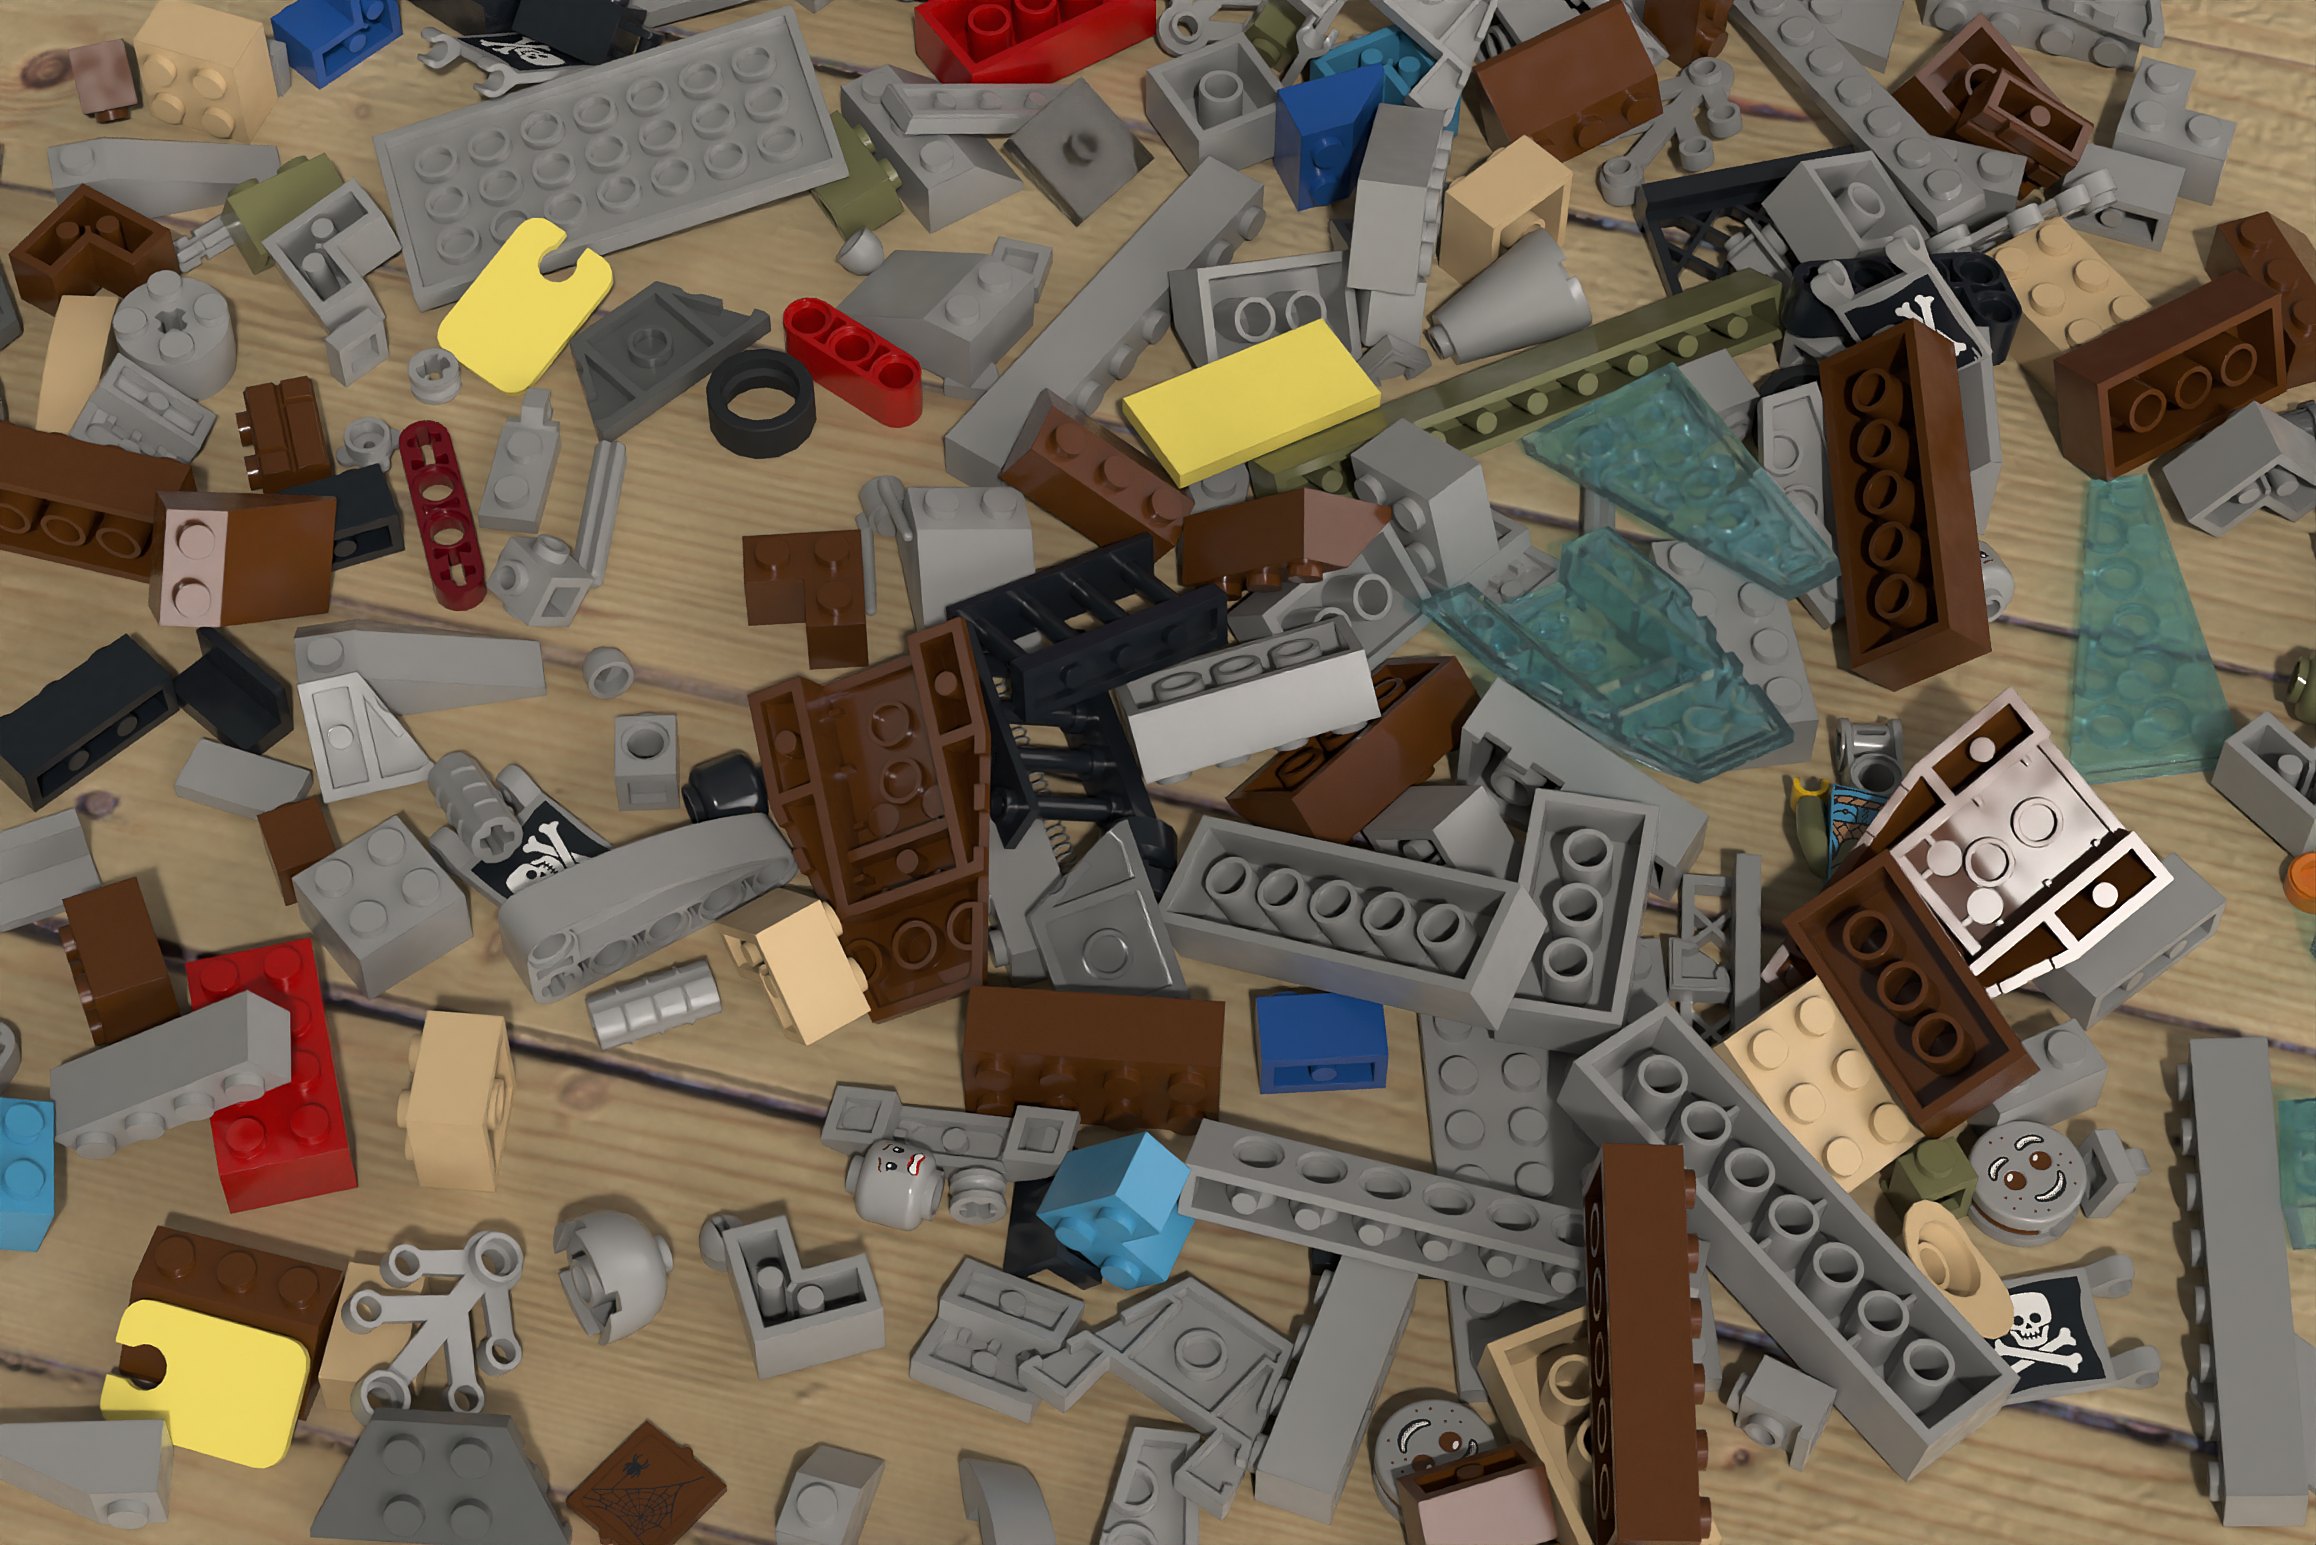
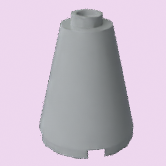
M1543 227L1526 234L1432 315L1434 327L1428 330V335L1442 360L1451 357L1457 365L1556 340L1586 329L1592 324L1589 304L1577 276L1569 277L1561 263L1567 259L1553 237Z

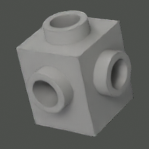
M540 534L538 537H510L506 546L499 554L497 564L486 586L503 602V608L509 615L523 621L527 626L569 627L594 578L569 555L570 549L564 542L553 536Z

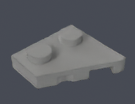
M357 671L296 684L324 804L427 781L429 771L435 765Z

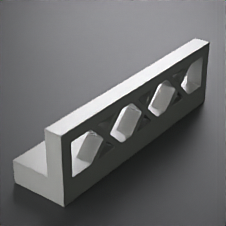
M1736 853L1732 877L1697 874L1682 875L1680 938L1694 942L1700 946L1699 949L1711 941L1729 957V962L1723 966L1729 975L1732 985L1730 1004H1723L1728 1009V1015L1711 1027L1693 1011V1005L1697 1002L1679 1001L1678 1005L1680 1016L1709 1046L1722 1039L1721 1036L1725 1032L1731 1033L1760 1012L1761 855ZM1695 895L1730 897L1729 911L1712 923L1694 906ZM1694 926L1700 931L1696 936H1694ZM1728 927H1729V937L1726 936V935L1723 933V931H1724L1725 929H1727Z

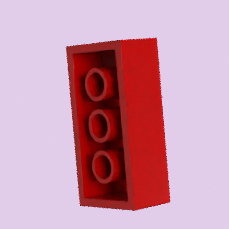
M929 0L914 7L916 54L942 84H1051L1156 34V0Z
M311 937L185 962L193 1012L246 990L290 1011L291 1082L264 1092V1095L259 1099L240 1101L217 1110L210 1117L218 1173L230 1214L358 1188L322 983Z

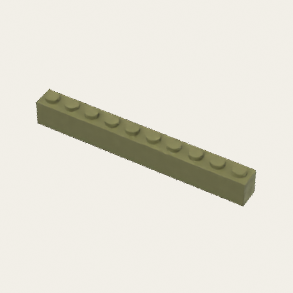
M1748 267L1381 405L1376 409L1247 461L1256 499L1306 487L1360 500L1354 488L1356 477L1350 455L1401 418L1406 419L1468 456L1473 457L1674 380L1676 367L1724 348L1733 358L1783 339L1787 330L1782 324L1780 317L1785 301L1783 284Z

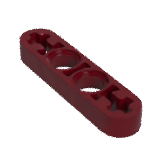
M431 420L417 421L408 425L399 436V450L434 594L438 603L444 608L453 611H467L475 608L484 600L487 594V582L450 434L442 424ZM424 445L431 446L435 464L424 466L419 447ZM433 485H445L452 489L448 497L439 501L427 500L421 496L423 491ZM444 529H456L464 534L457 543L451 545L437 544L432 540L434 535ZM461 564L466 582L465 585L455 586L450 566Z

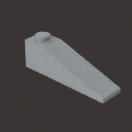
M104 136L46 148L58 206L83 183L147 218L225 205L229 191L235 186L252 178H256L260 183L277 175V170L281 167L277 146Z
M360 619L297 627L293 638L298 683L357 671L394 717L547 695L540 641Z

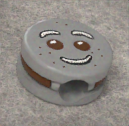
M2031 1121L2006 1122L1989 1129L1979 1137L1968 1157L1969 1162L1979 1176L1967 1213L1971 1221L1990 1238L2016 1247L2041 1246L2061 1237L2076 1219L2087 1184L2085 1163L2075 1145L2057 1130Z
M1421 1400L1399 1409L1383 1425L1375 1446L1373 1483L1383 1507L1391 1516L1405 1525L1396 1478L1497 1448V1443L1491 1429L1474 1411L1448 1400Z

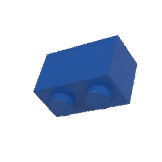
M1285 991L1272 996L1256 997L1254 1032L1260 1094L1386 1088L1389 1053L1383 1004L1337 993L1300 995L1296 992Z

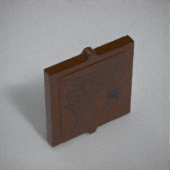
M646 1421L566 1499V1505L598 1532L600 1542L603 1545L611 1543L613 1545H674L727 1492V1486L694 1459L693 1450L690 1447L681 1449Z

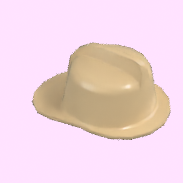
M1926 1199L1913 1203L1905 1213L1903 1232L1892 1241L1983 1338L1994 1340L2007 1335L2014 1324V1306L2009 1292L1998 1274L1972 1244L1965 1230L1951 1212L1941 1204Z

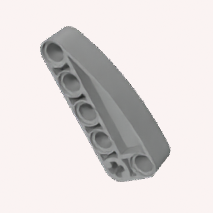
M763 813L721 818L682 827L642 839L591 858L521 889L510 896L498 911V923L503 950L534 1000L540 1004H551L713 924L718 919L776 888H784L795 878L799 868L791 853L792 849L769 816Z

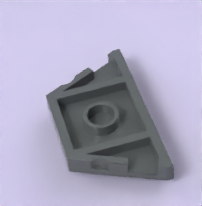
M655 281L570 339L571 355L598 441L606 440L613 442L713 372L726 358L740 353L771 331L770 316L765 311L754 309L751 316L723 309L722 299L705 294H689L680 287Z
M1128 820L1114 823L1026 916L1052 990L1191 999Z
M376 1407L325 1502L316 1514L310 1527V1537L432 1545H571L572 1529L567 1521L560 1522L546 1495L549 1486L537 1464L527 1457L524 1450L525 1441L511 1415Z

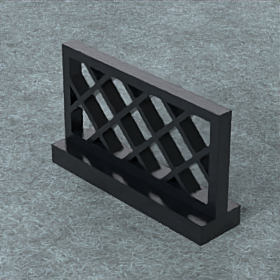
M1853 145L1641 184L1634 217L1639 232L1646 231L1667 296L1671 297L1683 292L1679 277L1686 267L1711 281L1729 275L1728 273L1733 265L1728 260L1719 269L1694 256L1704 239L1725 249L1724 244L1731 237L1712 227L1719 217L1732 215L1743 222L1750 218L1761 225L1762 228L1769 223L1774 226V222L1765 217L1767 211L1761 203L1801 161L1855 153ZM1679 225L1696 234V237L1687 251L1666 241L1661 228ZM1748 227L1743 235L1747 237L1752 233L1751 229ZM1672 260L1678 263L1676 268L1674 267Z

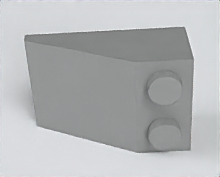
M894 250L883 261L880 268L873 271L836 309L913 356L919 362L920 367L944 379L946 376L968 387L970 391V387L992 362L996 364L1033 326L1035 277L989 254Z
M907 487L902 510L909 522L914 537L912 541L905 542L897 530L896 540L917 632L946 622L947 606L1035 574L1032 528L1023 493L1014 487ZM1039 631L1013 640L1028 654L1042 649L1041 633Z

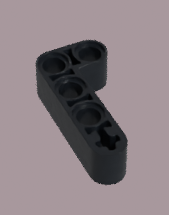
M1980 252L1929 254L1930 260L1975 326L1989 327L1990 344L1993 351L1992 364L1993 366L2000 365L2007 358L2022 315L2021 304L2002 267L1995 259ZM1888 256L1832 259L1839 261L1844 266L1854 294H1858L1904 272ZM1832 260L1807 261L1795 267L1780 315L1782 324L1793 334L1805 338L1851 336L1835 311L1820 301L1810 286L1812 279L1819 275V267Z

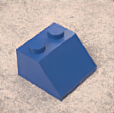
M1381 62L1277 90L1274 167L1298 212L1317 206L1330 205L1336 201L1349 198L1357 185L1379 103H1382L1385 69Z

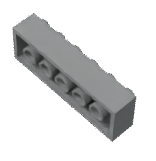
M1203 815L1158 905L1171 944L1181 957L1493 1031H1498L1548 924L1522 883Z

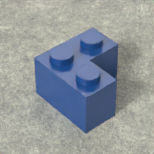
M298 0L270 18L274 39L286 43L289 66L319 90L403 35L397 0Z

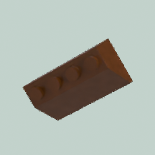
M1456 656L1387 659L1370 673L1381 717L1368 720L1367 725L1356 732L1339 735L1329 731L1309 737L1308 743L1302 747L1279 752L1226 800L1234 811L1254 826L1352 847L1354 844L1352 837L1371 823L1407 788L1417 786L1430 778L1435 772L1433 765L1445 754L1460 749L1462 727L1482 699Z

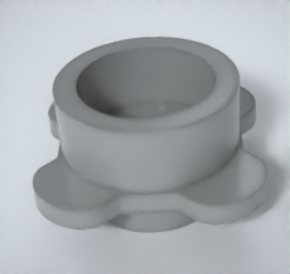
M364 417L357 419L345 429V446L337 449V462L343 467L355 465L360 468L379 463L382 472L385 473L391 467L389 459L393 451L399 448V436L401 433L397 429H389L388 425L378 418Z

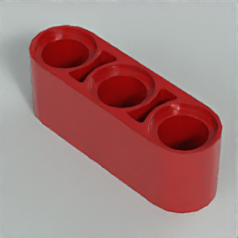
M806 297L797 299L787 306L783 314L785 353L802 362L813 377L814 382L885 426L902 428L918 421L923 412L922 369L919 362L913 356L820 299Z

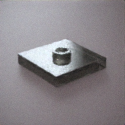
M1082 76L1003 144L1006 150L1076 228L1155 159Z

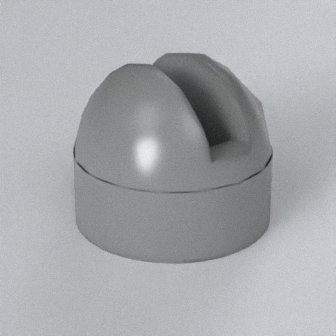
M862 226L844 243L836 256V260L854 274L870 275L873 271L880 268L883 263V245L873 232L866 226Z
M594 648L583 661V678L590 692L597 698L610 699L617 697L628 690L634 680V671L626 656L619 649Z
M722 1214L712 1218L710 1221L708 1220L702 1228L699 1236L701 1258L713 1270L727 1272L724 1245L719 1234L724 1230L744 1226L745 1224L738 1217Z

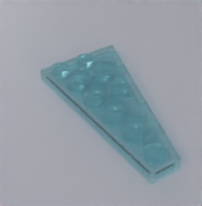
M1674 362L1521 438L1525 453L1528 456L1678 540L1684 541L1689 546L1787 601H1791L1842 575L1838 557Z
M2148 475L2117 477L2107 483L2101 479L2091 480L2086 503L2083 543L2084 563L2080 584L2081 603L2077 625L2072 690L2074 697L2072 721L2069 731V762L2088 785L2215 770L2225 740L2237 731Z

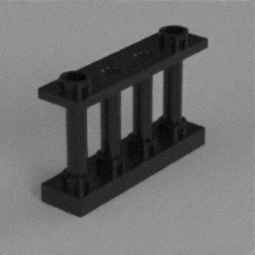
M1147 531L946 607V621L959 616L965 618L966 621H972L982 651H988L1011 670L1013 713L1025 723L1228 644L1227 593L1214 583L1183 595L1176 593L1154 575L1153 536ZM1139 593L1154 606L1130 615L1116 604L1115 601ZM1089 612L1104 625L1079 634L1064 621ZM1039 631L1053 645L1028 654L1013 640Z
M966 621L991 732L990 818L996 825L1004 849H1016L1036 819L1095 822L1100 831L1106 824L1119 818L1148 816L1156 819L1157 816L1109 691L1025 723L1013 713L1012 700L999 698L992 677L1011 679V670L991 653H983L972 621ZM1074 629L1079 634L1086 632L1085 629ZM1009 724L1060 727L1066 737L1070 750L1017 747ZM1027 772L1077 774L1082 780L1088 797L1035 795Z

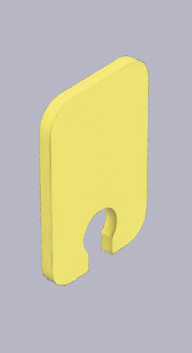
M531 218L518 226L444 318L437 332V339L441 349H446L453 353L460 365L507 396L517 397L526 394L528 387H534L569 343L570 339L573 338L608 294L613 285L614 276L609 263L589 248L577 260V268L570 278L562 282H551L545 279L540 273V263L546 254L558 249L566 239L567 234L544 218Z
M140 1300L131 1304L125 1310L115 1342L132 1347L150 1344L158 1348L164 1355L167 1363L166 1375L156 1388L145 1390L136 1386L130 1378L112 1373L106 1374L100 1399V1409L106 1421L164 1419L172 1445L253 1468H268L278 1464L285 1458L290 1448L310 1372L311 1359L308 1350L300 1341L292 1337L159 1300Z

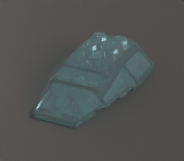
M1610 526L1562 544L1557 583L1500 606H1497L1470 582L1421 600L1420 611L1494 674L1590 738L1654 770L1699 784L1794 741L1795 732L1758 684L1750 685L1742 675L1744 665L1733 651L1726 653L1716 641L1717 629L1706 615L1698 617L1692 609L1693 597L1687 589Z

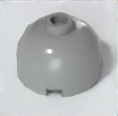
M605 1209L583 1213L560 1222L554 1228V1254L566 1250L570 1269L558 1273L562 1288L575 1317L589 1337L601 1332L602 1335L598 1344L605 1346L630 1336L650 1323L662 1309L668 1287L666 1273L673 1270V1259L670 1249L661 1235L652 1236L648 1228L641 1221L629 1214Z

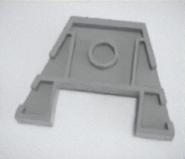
M1338 0L1287 1L1306 18L1310 14L1316 16L1317 18L1313 23L1316 25ZM1369 0L1437 60V63L1412 89L1403 102L1410 107L1446 111L1445 130L1452 120L1455 112L1454 109L1472 70V64L1480 44L1484 40L1499 0Z
M1189 1277L1122 1311L1120 1320L1094 1334L1085 1330L1067 1339L1066 1348L1043 1360L1039 1355H1036L1024 1361L1019 1366L1018 1383L1065 1414L1107 1371H1110L1208 1437V1439L1175 1473L1174 1489L1222 1521L1228 1515L1245 1475L1256 1438L1259 1433L1263 1432L1269 1418L1272 1400L1281 1378L1286 1377L1291 1366L1294 1344L1194 1278Z

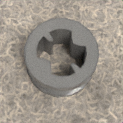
M429 348L416 353L410 359L407 368L411 391L418 401L429 405H440L453 400L460 393L462 387L458 360L453 353L446 349ZM439 373L441 379L430 380L429 374Z
M972 1168L956 1173L949 1180L950 1194L953 1196L949 1201L950 1215L955 1220L970 1225H986L994 1223L1006 1215L1007 1202L1003 1197L1006 1193V1179L1002 1174L994 1170Z

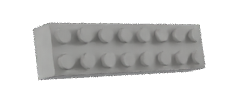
M1667 1001L1573 1061L1556 1102L1599 1149L1602 1143L1683 1145L1684 1169H1694L1696 1176L1695 1205L1692 1210L1686 1209L1687 1233H1697L1698 1240L1711 1242L1706 1265L1808 1376L1837 1389L1834 1405L1905 1482L1909 1481L1998 1414L2021 1377Z

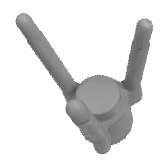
M885 475L876 477L868 481L859 493L864 511L856 516L855 521L858 529H861L866 614L869 616L875 615L877 611L873 533L877 531L882 536L894 537L898 530L905 542L912 541L914 537L909 522L902 510L906 490L902 481L895 476Z

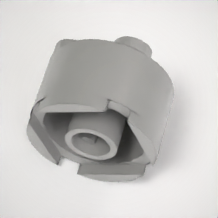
M170 270L156 272L148 278L147 283L134 289L123 299L113 316L112 324L119 353L190 399L197 398V402L214 396L228 384L236 370V345L228 304L217 290L202 281L180 277L176 272Z

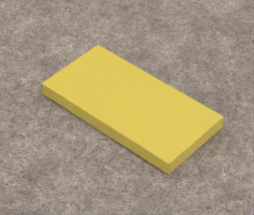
M1321 318L1123 398L1122 412L1178 488L1181 489L1380 407L1381 392Z

